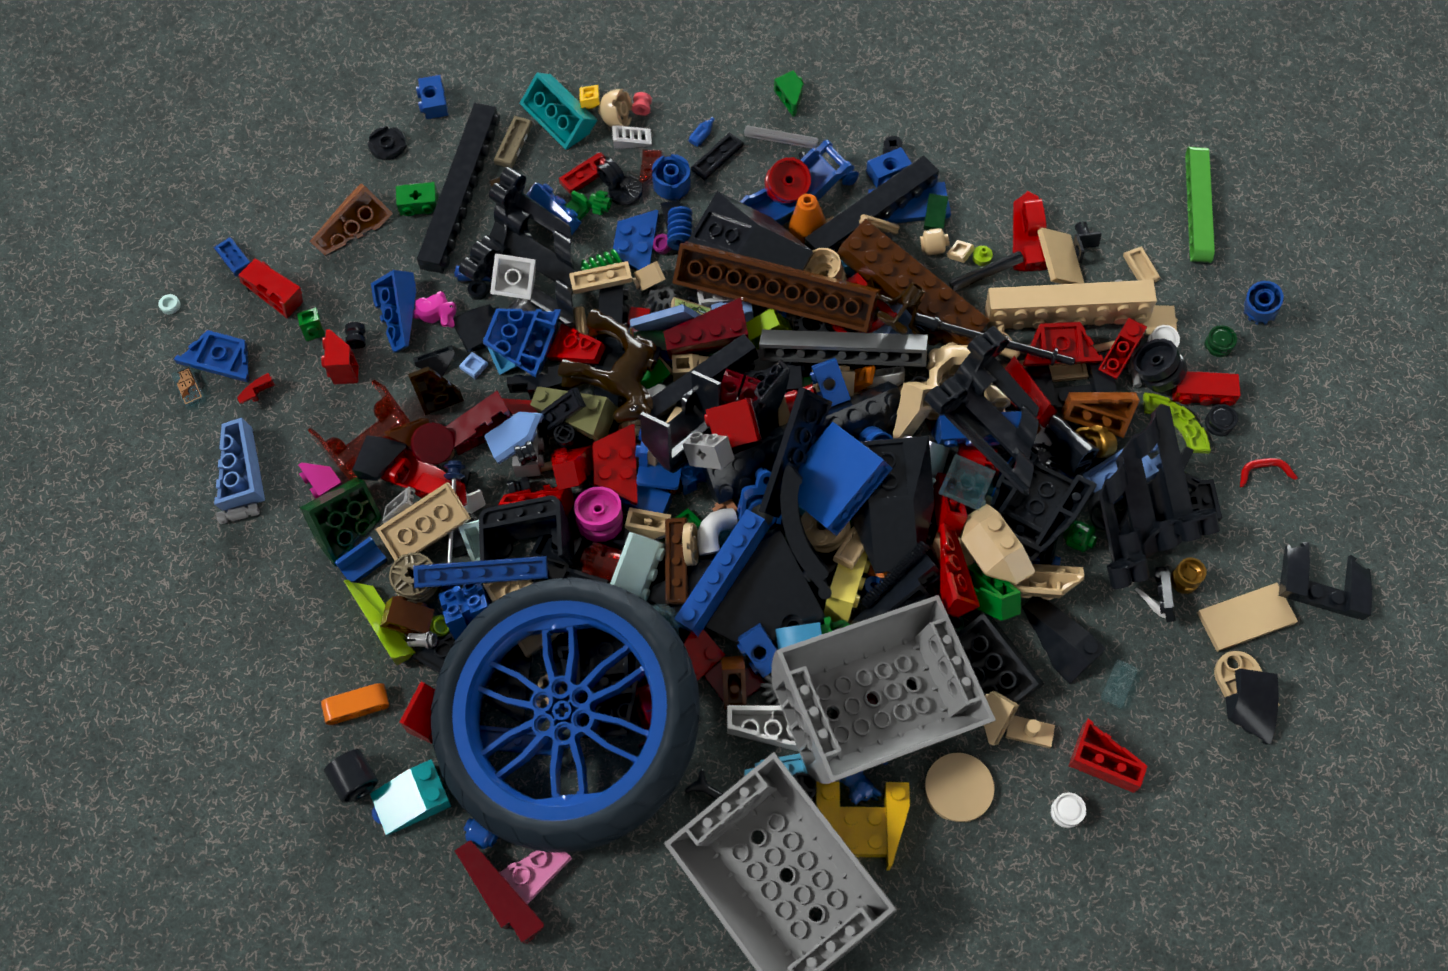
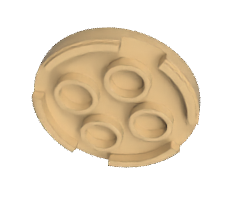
M951 753L940 757L930 767L925 779V795L931 808L942 818L955 822H970L982 816L989 808L994 796V782L988 768L979 759L965 753Z

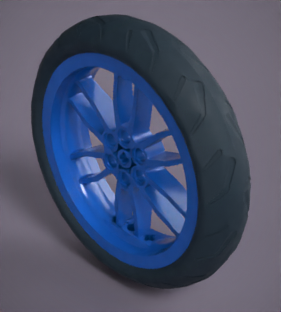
M556 578L532 583L500 597L477 615L456 639L445 658L437 678L431 707L433 747L441 774L459 804L484 829L512 844L537 851L556 853L584 851L610 843L625 836L649 820L669 799L678 786L692 758L698 734L700 717L698 681L689 654L674 628L654 607L641 597L618 586L584 578ZM596 628L624 643L621 649L602 661L579 685H576L579 660L578 629ZM568 632L569 654L565 676H559L553 659L551 636H553V633ZM542 634L543 658L549 679V686L545 689L540 688L520 673L499 664L514 646L530 635ZM632 652L641 666L615 685L595 693L592 688L603 675ZM498 669L519 679L533 690L534 693L530 701L507 698L488 690L486 686L494 670ZM646 675L652 699L650 729L645 730L620 718L595 713V706L623 692L642 676ZM567 684V691L564 694H559L560 686ZM583 693H587V701L585 703L580 704V695ZM487 694L511 706L534 711L533 719L507 731L484 749L480 732V711L484 695ZM548 697V705L545 708H541L540 703L542 699ZM565 708L569 709L568 712H565L564 716L561 715ZM588 715L589 723L582 727L580 721L582 717ZM549 720V729L542 731V724L544 721ZM599 722L623 726L646 736L647 740L640 755L633 756L612 746L595 731ZM569 729L571 732L570 737L563 741L562 733ZM534 731L536 737L525 750L497 772L491 764L489 757L514 739ZM584 735H588L606 749L633 762V766L628 772L603 792L588 794L587 768L580 744V739ZM550 739H553L550 764L552 798L533 799L517 791L505 781L508 775L527 763ZM564 748H571L577 767L579 786L577 794L561 795L560 771Z

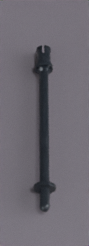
M918 312L913 324L914 326L931 329V332L934 333L935 331L943 330L972 339L984 334L942 322L939 316L934 318ZM1009 340L1010 342L1006 347L1049 359L1051 366L1054 365L1055 361L1067 365H1074L1076 363L1075 358L1059 354L1057 347L1051 352Z

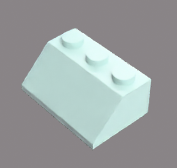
M629 532L610 584L623 588L647 601L650 595L649 587L651 582L656 579L658 574V563L665 556V544L644 535Z

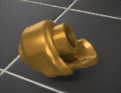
M1094 425L1091 428L1081 427L1075 430V432L1099 448L1096 458H1108L1115 454L1117 439L1106 427Z

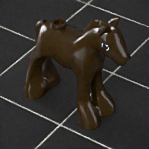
M595 308L592 309L588 314L586 322L590 337H612L617 339L623 345L625 354L615 362L610 371L600 370L583 363L563 359L557 372L558 376L562 377V387L572 389L582 384H591L613 395L626 398L627 402L614 411L613 418L617 423L640 420L642 412L651 415L653 400L641 384V381L646 372H652L655 367L656 360L653 357L656 352V345L652 341L641 337L640 334L634 338L628 327L618 323L611 316L604 315Z

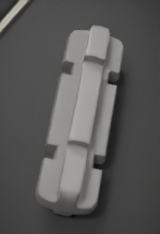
M257 503L248 504V507L244 505L228 509V512H225V510L217 512L216 517L220 524L228 523V520L232 522L247 518L248 515H258L260 510Z

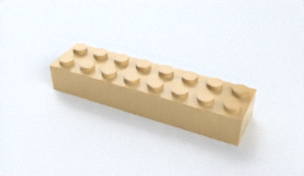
M1154 280L989 288L985 305L986 317L990 320L987 324V329L992 326L998 328L1003 324L1005 329L1013 328L1019 330L1029 327L1037 329L1039 324L1081 322L1083 326L1091 324L1101 326L1111 323L1121 325L1126 323L1128 318L1139 323L1149 322L1157 299Z

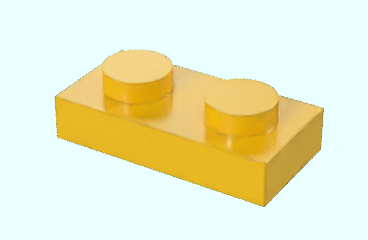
M598 85L580 88L581 108L593 109L600 105Z

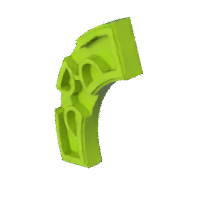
M1144 392V414H1151L1160 404L1170 406L1174 426L1184 437L1187 447L1193 449V453L1209 454L1211 452L1209 439L1204 428L1200 426L1195 416L1187 408L1170 401L1168 397Z

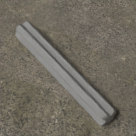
M749 125L746 126L744 132L746 137L816 149L819 141L815 137Z

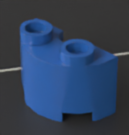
M689 463L683 467L681 487L683 495L697 490L696 485L699 482H706L702 467L690 466Z

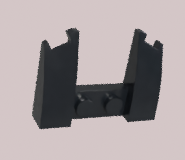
M1102 362L1086 363L1090 385L1054 388L1049 365L1026 366L1029 375L1056 410L1063 408L1069 392H1117L1114 378L1098 370Z
M1308 542L1301 543V547L1292 548L1290 545L1285 546L1278 596L1360 620L1371 616V572L1369 568L1365 569L1356 562L1357 558L1352 555L1348 556L1343 591L1309 581L1310 549Z

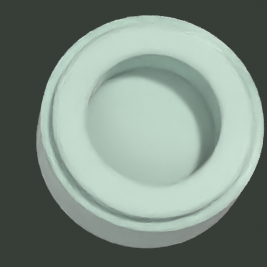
M168 294L159 300V308L165 314H174L180 308V301L175 295Z

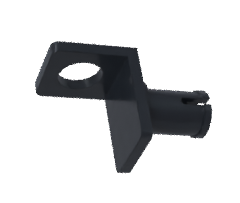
M1083 221V226L1081 222L1075 225L1077 234L1075 235L1073 245L1079 264L1082 263L1084 248L1098 247L1102 236L1101 232L1090 233L1085 221Z

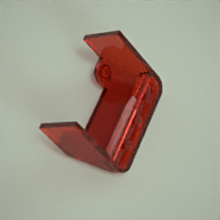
M373 380L371 383L382 399L374 405L373 412L379 421L350 443L345 445L337 437L324 441L321 435L312 428L307 430L329 459L349 480L357 478L352 469L366 435L391 439L385 436L384 431L410 422L387 388L376 380Z

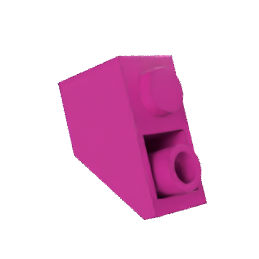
M309 463L298 464L302 470L299 475L305 484L310 482L312 488L309 490L315 499L342 485L330 466Z

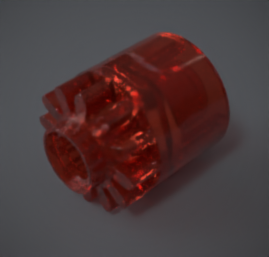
M593 542L592 546L589 549L586 548L581 556L580 566L583 567L582 572L607 579L610 584L622 550Z

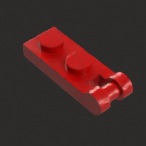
M601 152L595 154L559 178L560 184L570 195L573 191L580 190L599 177L596 165L604 164L606 157Z

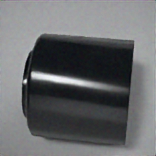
M354 749L338 756L324 768L326 777L342 803L360 800L368 795L378 783V778L360 749Z

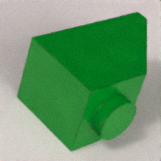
M794 70L774 79V92L792 117L797 113L804 86L802 78L797 76Z

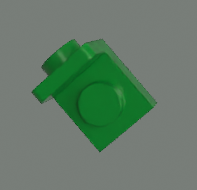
M573 191L571 193L572 200L566 207L574 210L578 214L577 218L581 220L590 211L588 206L589 200L584 194Z
M317 307L297 313L299 326L306 341L325 336Z

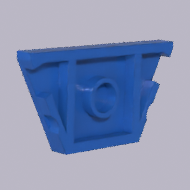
M659 210L627 218L617 223L613 249L618 253L622 262L628 261L629 268L640 270L651 264Z
M207 330L197 341L188 346V351L174 358L177 364L247 383L249 381L247 343L243 339Z

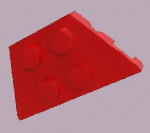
M1081 322L1039 324L1030 345L1051 352L1057 347L1059 354L1075 358V364L1101 363L1103 361L1102 355L1097 353L1093 346L1094 342L1086 334V330ZM1027 354L1023 362V366L1050 365L1049 359ZM1055 361V363H1054V365H1062V364H1064V363H1060V362H1056V361Z
M631 424L593 443L594 487L612 489L619 497L630 501L633 505H637L635 424Z

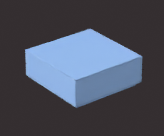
M471 352L459 367L476 379L488 366V362L474 352Z

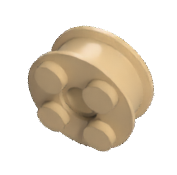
M805 512L801 518L809 541L814 549L821 553H829L839 549L851 530L849 521L836 536L827 528L823 530L825 526L808 512Z

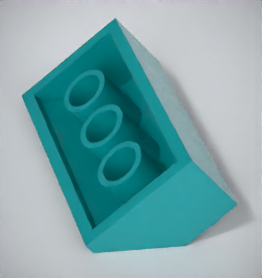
M537 72L519 103L565 150L589 135L597 122V119L586 108H581L580 102L551 74Z

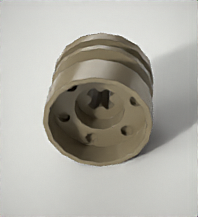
M408 553L395 560L390 568L389 579L391 586L398 596H403L412 603L421 602L427 605L437 598L441 587L414 588V578L412 579L411 577L414 575L413 566L433 564L427 556L421 553Z

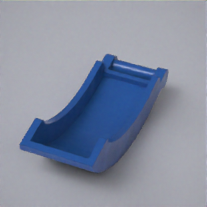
M829 140L823 141L816 149L812 148L801 159L811 174V184L805 194L814 195L818 201L844 174L849 173L853 168V165L849 161H845L832 147V143ZM825 152L840 166L837 170L822 156ZM765 188L752 195H746L740 201L773 218L781 226L791 220L797 201L791 204L775 202L768 196Z

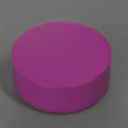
M659 234L653 241V249L661 255L671 250L667 245L668 238L666 234Z

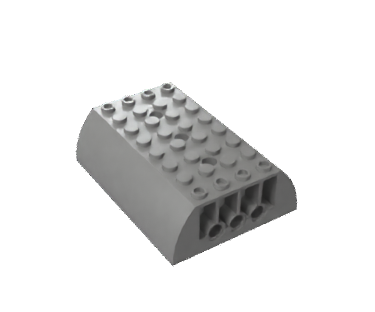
M939 595L778 649L773 656L772 686L807 772L822 784H830L996 721ZM907 680H913L916 683V690H911L907 687ZM867 694L875 695L877 704L869 703ZM828 708H833L836 710V719H831L828 717Z
M774 752L664 843L756 971H827L885 923L897 910ZM757 830L762 831L764 834V841L761 844H756L753 841V834ZM785 868H789L793 872V879L790 882L783 881L781 873ZM819 907L822 910L823 917L820 921H814L811 918L810 912L812 908Z

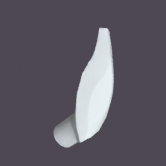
M1136 587L1135 590L1147 602L1150 608L1160 617L1166 618V615L1160 612L1159 602Z

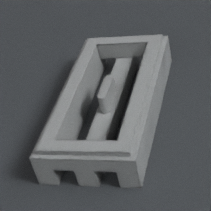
M410 486L407 487L385 506L383 523H386L413 505L411 501L414 499L415 489Z

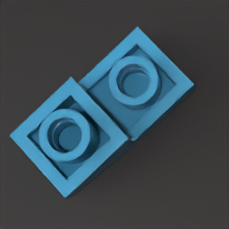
M820 622L775 629L778 649L822 635Z

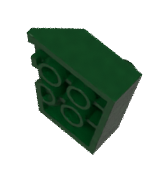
M356 477L299 507L317 544L335 567L337 566L335 561L346 551L352 550L354 548L352 544L360 536H365L382 518L366 482Z

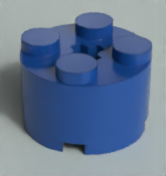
M670 154V157L664 158L662 156L654 162L652 166L653 189L660 197L674 201L685 196L690 190L691 172L685 158L676 154Z

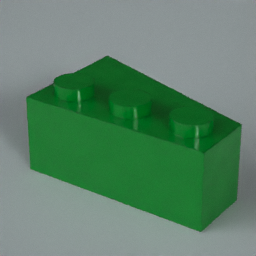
M977 563L967 566L980 605L976 609L1001 621L1021 614V592L1008 581L986 576Z

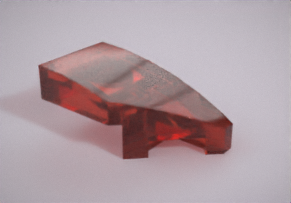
M643 150L640 182H644L652 177V166L659 157H662V150Z

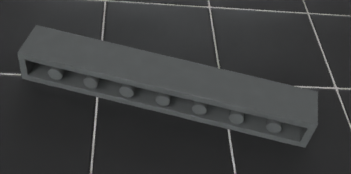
M762 329L759 342L760 361H779L781 359L783 362L821 363L836 358L838 364L926 367L928 335Z

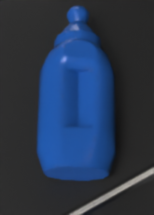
M711 117L710 120L699 124L690 135L688 141L696 147L700 146L711 133L715 119Z

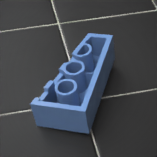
M243 418L223 423L219 448L221 450V459L218 460V468L220 469L219 479L216 480L218 491L214 505L222 511L228 512V509L244 505L247 507L248 504L265 501L252 427Z

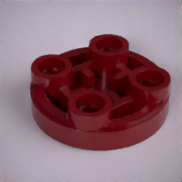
M434 422L426 423L415 429L411 438V449L418 461L428 465H436L446 461L451 456L454 449V439L451 432L444 425Z

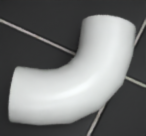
M733 508L711 512L701 522L697 532L699 556L719 552L720 532L734 529L737 524V515Z

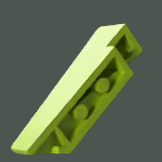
M347 579L344 580L396 666L411 658L413 654H416L408 646L403 633L380 627L386 605L374 586L354 583Z

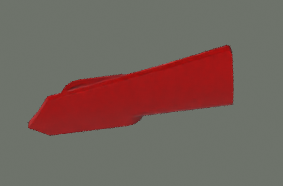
M1029 191L1013 202V253L1020 251L1024 257V261L1013 266V269L1017 271L1047 270V265L1037 231L1041 228H1046V218L1042 199H1039V196Z
M410 450L406 453L402 451L394 459L396 463L391 468H388L380 478L403 488L410 486L415 489L414 494L420 498H424L447 482L452 487V481L443 476L446 472L434 465L418 461ZM456 481V495L463 506H466L465 484L461 481Z

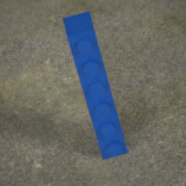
M746 509L674 618L680 627L697 637L700 635L769 530V526L764 518Z

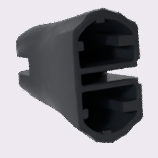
M1053 415L1050 418L1044 433L1059 452L1070 475L1076 477L1083 474L1091 466L1092 459L1096 457L1099 448L1075 432L1059 415Z

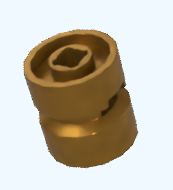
M1189 557L1183 559L1171 574L1172 587L1182 594L1194 592L1206 577L1205 565L1196 558Z

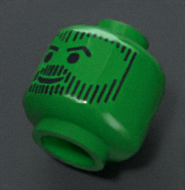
M1075 521L1065 530L1063 536L1066 539L1067 546L1080 552H1086L1089 548L1093 549L1098 540V537L1095 536V528L1081 521Z

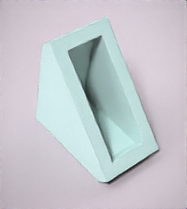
M479 520L458 527L471 561H480Z

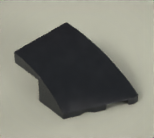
M1241 668L1235 670L1237 693L1225 697L1228 720L1241 726L1247 733L1258 736L1262 739L1263 744H1271L1278 715V676L1274 673Z

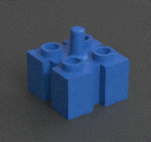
M482 583L464 584L462 589L460 586H455L438 594L444 610L445 623L455 641L470 622L491 604L489 595Z

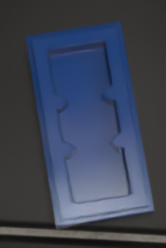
M231 237L214 247L235 277L239 276L250 264V261Z

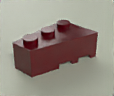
M496 391L445 426L453 436L454 449L457 454L460 455L486 442L484 435L509 419L510 414L499 392Z

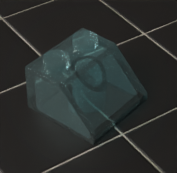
M955 454L938 494L979 510L996 471Z

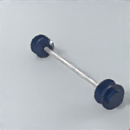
M451 460L448 464L444 465V468L448 469V473H445L443 476L452 481V488L456 493V481L465 478V475L461 474V470L465 469L466 466L462 465L461 461ZM453 531L449 533L447 563H452ZM459 585L439 586V587H442V591H447V590L452 589V588H454L455 586H459Z

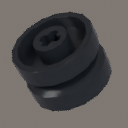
M1165 338L1154 339L1145 343L1138 349L1133 359L1134 369L1148 389L1155 392L1173 389L1186 376V361L1175 344Z

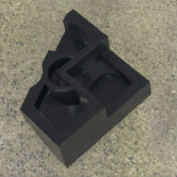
M366 435L352 471L358 479L378 481L384 475V472L396 463L394 459L402 451L405 453L408 451V446L391 439Z

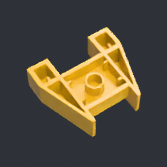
M816 781L815 805L856 857H886V870H890L910 807L909 782H886L884 786V807H840V782L822 784Z

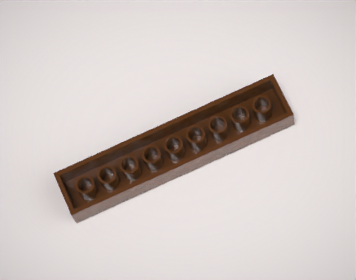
M690 242L680 244L672 282L673 284L732 299L741 297V301L865 333L872 328L880 289Z

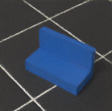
M368 537L336 560L335 564L347 580L357 583L388 560L377 547L374 540Z

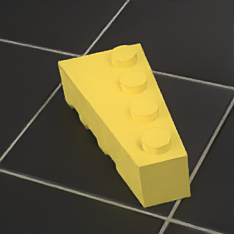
M865 550L853 570L839 563L837 565L830 587L832 594L826 600L823 612L825 617L830 616L833 622L839 620L848 622L852 608H857L860 595H857V591H862L866 580L862 575L863 573L867 574L870 567V561L867 560L868 557Z

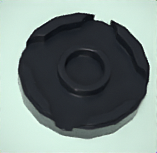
M384 126L371 133L368 148L377 159L392 160L404 152L406 139L403 132L398 128Z

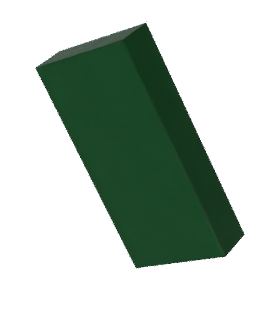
M929 193L923 230L944 229L948 196Z

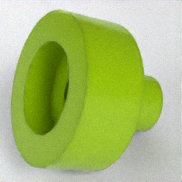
M987 246L976 247L972 255L973 262L979 266L989 264L993 256L992 250Z

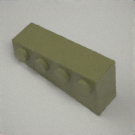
M537 386L530 405L540 413L568 391ZM580 393L586 407L562 424L571 425L574 431L595 441L608 436L614 420V411L618 407L607 397Z

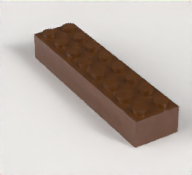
M864 219L841 244L837 252L840 259L856 273H859L862 278L868 282L872 277L874 282L893 298L900 295L903 290H907L912 282L921 286L925 293L920 299L922 302L917 311L920 314L934 318L939 316L942 322L981 332L990 321L867 219ZM903 297L895 305H904L902 302ZM913 305L912 308L907 306L906 310L912 315L915 306ZM925 328L932 335L943 338L941 342L944 345L954 342L957 345L968 346L973 340L972 338L943 330L935 331L934 333L931 332V329Z

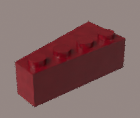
M741 297L663 331L669 360L672 359V355L701 354L721 350L742 334H745L749 339Z

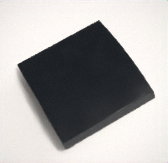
M491 304L474 308L453 318L454 328L467 353L486 348L483 340L495 313Z

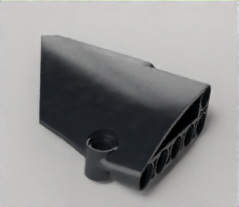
M778 526L765 534L705 626L739 644L738 637L759 623H761L773 643L777 642L775 629L819 622L820 625L825 624L824 618L826 617ZM717 554L688 568L689 596ZM665 581L653 586L649 600L678 614L683 605H666Z

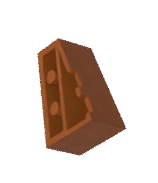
M1069 392L1061 411L1065 420L1090 428L1094 425L1106 427L1109 432L1124 438L1140 400L1136 392Z

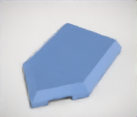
M517 412L484 435L491 453L498 464H501L515 454L514 446L525 445V442L529 440L530 442L534 441L538 423H541L544 415L541 413Z

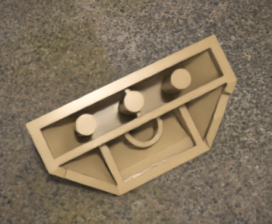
M986 504L968 515L961 541L986 576L1017 585L1036 574L1023 545L997 510Z
M1032 564L1036 574L1017 585H1012L1021 592L1022 598L1035 596L1052 600L1054 598H1061L1084 580L1083 567Z

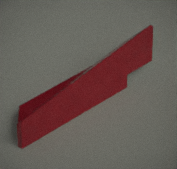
M472 841L466 842L456 849L455 853L500 927L505 930L512 926L520 941L524 944L529 943L543 929V922Z

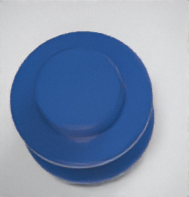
M854 166L849 173L842 176L843 185H852L857 181L859 173L854 171Z

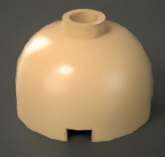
M615 89L606 93L598 107L599 115L611 127L630 125L632 117L628 118L629 111H632V102L628 92H623L624 89Z

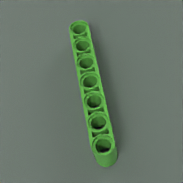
M1188 147L1185 159L1189 240H1191L1189 241L1190 261L1212 263L1214 258V230L1209 148Z

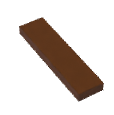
M687 518L665 519V593L667 606L684 605L689 597L688 566L684 560L682 547L683 526L685 523H688Z

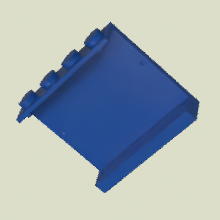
M832 422L806 453L808 457L805 463H802L798 469L799 474L803 478L798 490V505L837 536L893 468L881 457Z

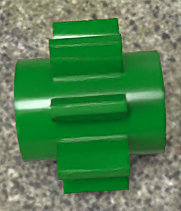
M599 190V192L596 191V194H591L588 206L593 209L592 213L601 215L604 212H609L612 199L607 197L608 192Z

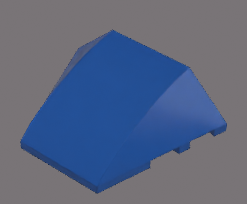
M496 309L483 344L536 378L543 370L554 341L561 309H554V311H542V309H536V311Z

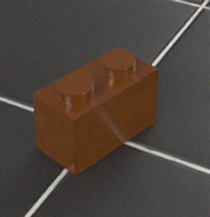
M393 596L386 602L380 627L406 635L409 633H427L430 630L435 609L428 608V605L425 603L409 602L403 596Z

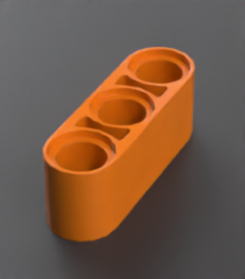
M377 683L326 698L321 701L325 724L334 725L337 724V721L341 723L357 718L359 715L361 717L381 711V709H387L389 701L385 684Z

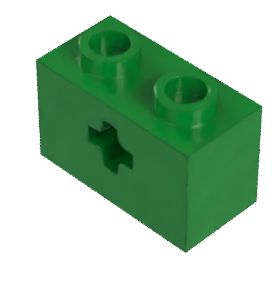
M435 182L396 186V205L400 216H412L421 213L432 214L435 211L438 203V192Z

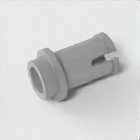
M431 631L427 633H409L407 639H416V641H407L409 647H426L431 649L437 645L438 641L437 635Z

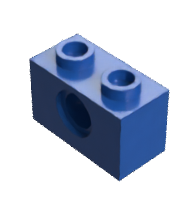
M436 75L418 79L419 87H416L418 98L422 100L418 103L420 112L425 113L426 120L449 116L441 76Z
M902 147L867 161L866 173L877 188L912 163Z
M836 358L811 366L813 372L809 373L813 384H818L820 390L816 393L832 401L831 407L851 399ZM832 378L834 379L833 387L829 389L824 388V381Z
M761 623L738 637L739 644L737 647L743 656L748 655L752 662L749 665L756 675L760 673L762 678L772 672L773 656L778 649ZM761 646L766 649V652L763 656H756L753 653L754 649Z

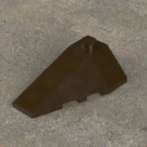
M430 367L408 374L425 415L464 401L460 389Z

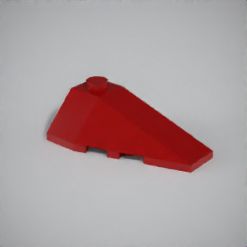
M943 523L940 525V594L947 614L959 617L980 607L956 530L954 527Z

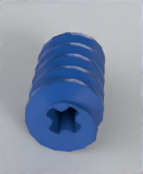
M673 207L668 212L667 245L671 249L679 250L680 244L687 242L692 234L691 222L693 212L688 207Z

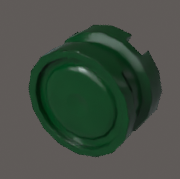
M1215 326L1205 339V348L1213 356L1225 357L1231 353L1236 345L1237 335L1228 326Z

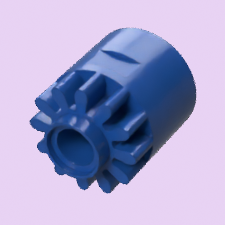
M1260 281L1253 284L1248 290L1244 302V314L1248 316V320H1254L1256 325L1260 322L1266 325L1268 321H1274L1283 303L1284 296L1281 288L1271 281Z

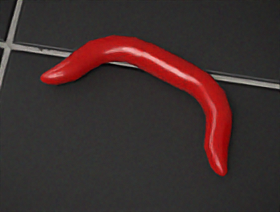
M1258 459L1244 465L1241 470L1240 487L1245 486L1248 481L1249 472L1254 468L1277 466L1288 477L1297 480L1298 477L1290 466L1281 459Z

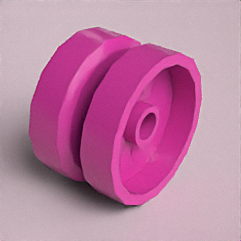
M592 487L584 490L577 497L574 503V513L577 528L584 538L593 542H606L615 538L621 532L624 526L622 504L618 494L612 489Z

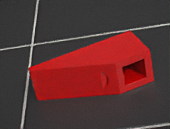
M1128 318L1098 370L1117 379L1145 336L1147 326Z

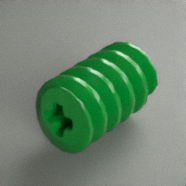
M611 249V256L608 252H604L603 258L599 254L596 255V261L592 257H589L588 263L584 259L581 260L580 270L617 264L622 261L615 249Z

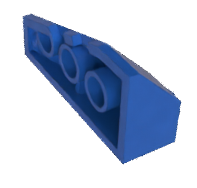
M392 270L372 282L371 289L374 305L376 308L380 307L382 311L380 320L381 322H386L388 326L386 335L393 352L396 353L409 346L416 297V283L413 272Z

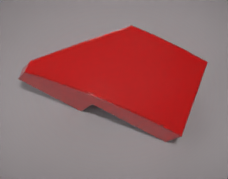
M267 373L249 384L237 397L239 403L243 404L251 399L253 402L258 401L259 398L256 393L275 385L270 374Z

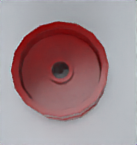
M794 157L778 160L767 171L765 176L766 192L772 200L780 204H791L798 201L799 197L809 190L811 184V174L808 167L801 160Z

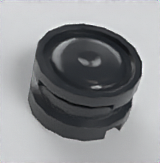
M1226 404L1215 405L1210 409L1205 418V427L1215 436H1226L1236 426L1238 415L1231 406Z

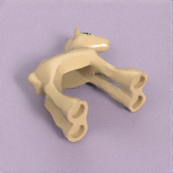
M1004 324L997 328L1008 340L1013 341L1007 333H1004ZM951 342L940 348L932 349L928 354L929 363L926 367L929 370L927 385L936 387L947 376H954L962 362L971 353L967 346ZM1005 348L1000 355L1012 359L1014 356L1018 358L1021 352ZM989 386L985 390V398L1000 412H1006L1005 408L1011 405V400L996 386ZM932 408L926 418L937 420L939 414Z

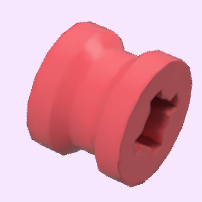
M644 92L636 93L633 97L632 111L636 115L646 116L650 113L649 105L652 103V97Z

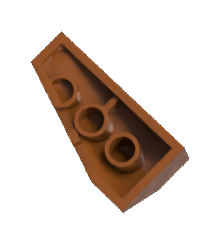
M360 184L338 207L310 242L321 253L327 255L346 245L347 241L355 237L358 239L363 236V233L371 229L376 230L380 228L393 213L366 186Z

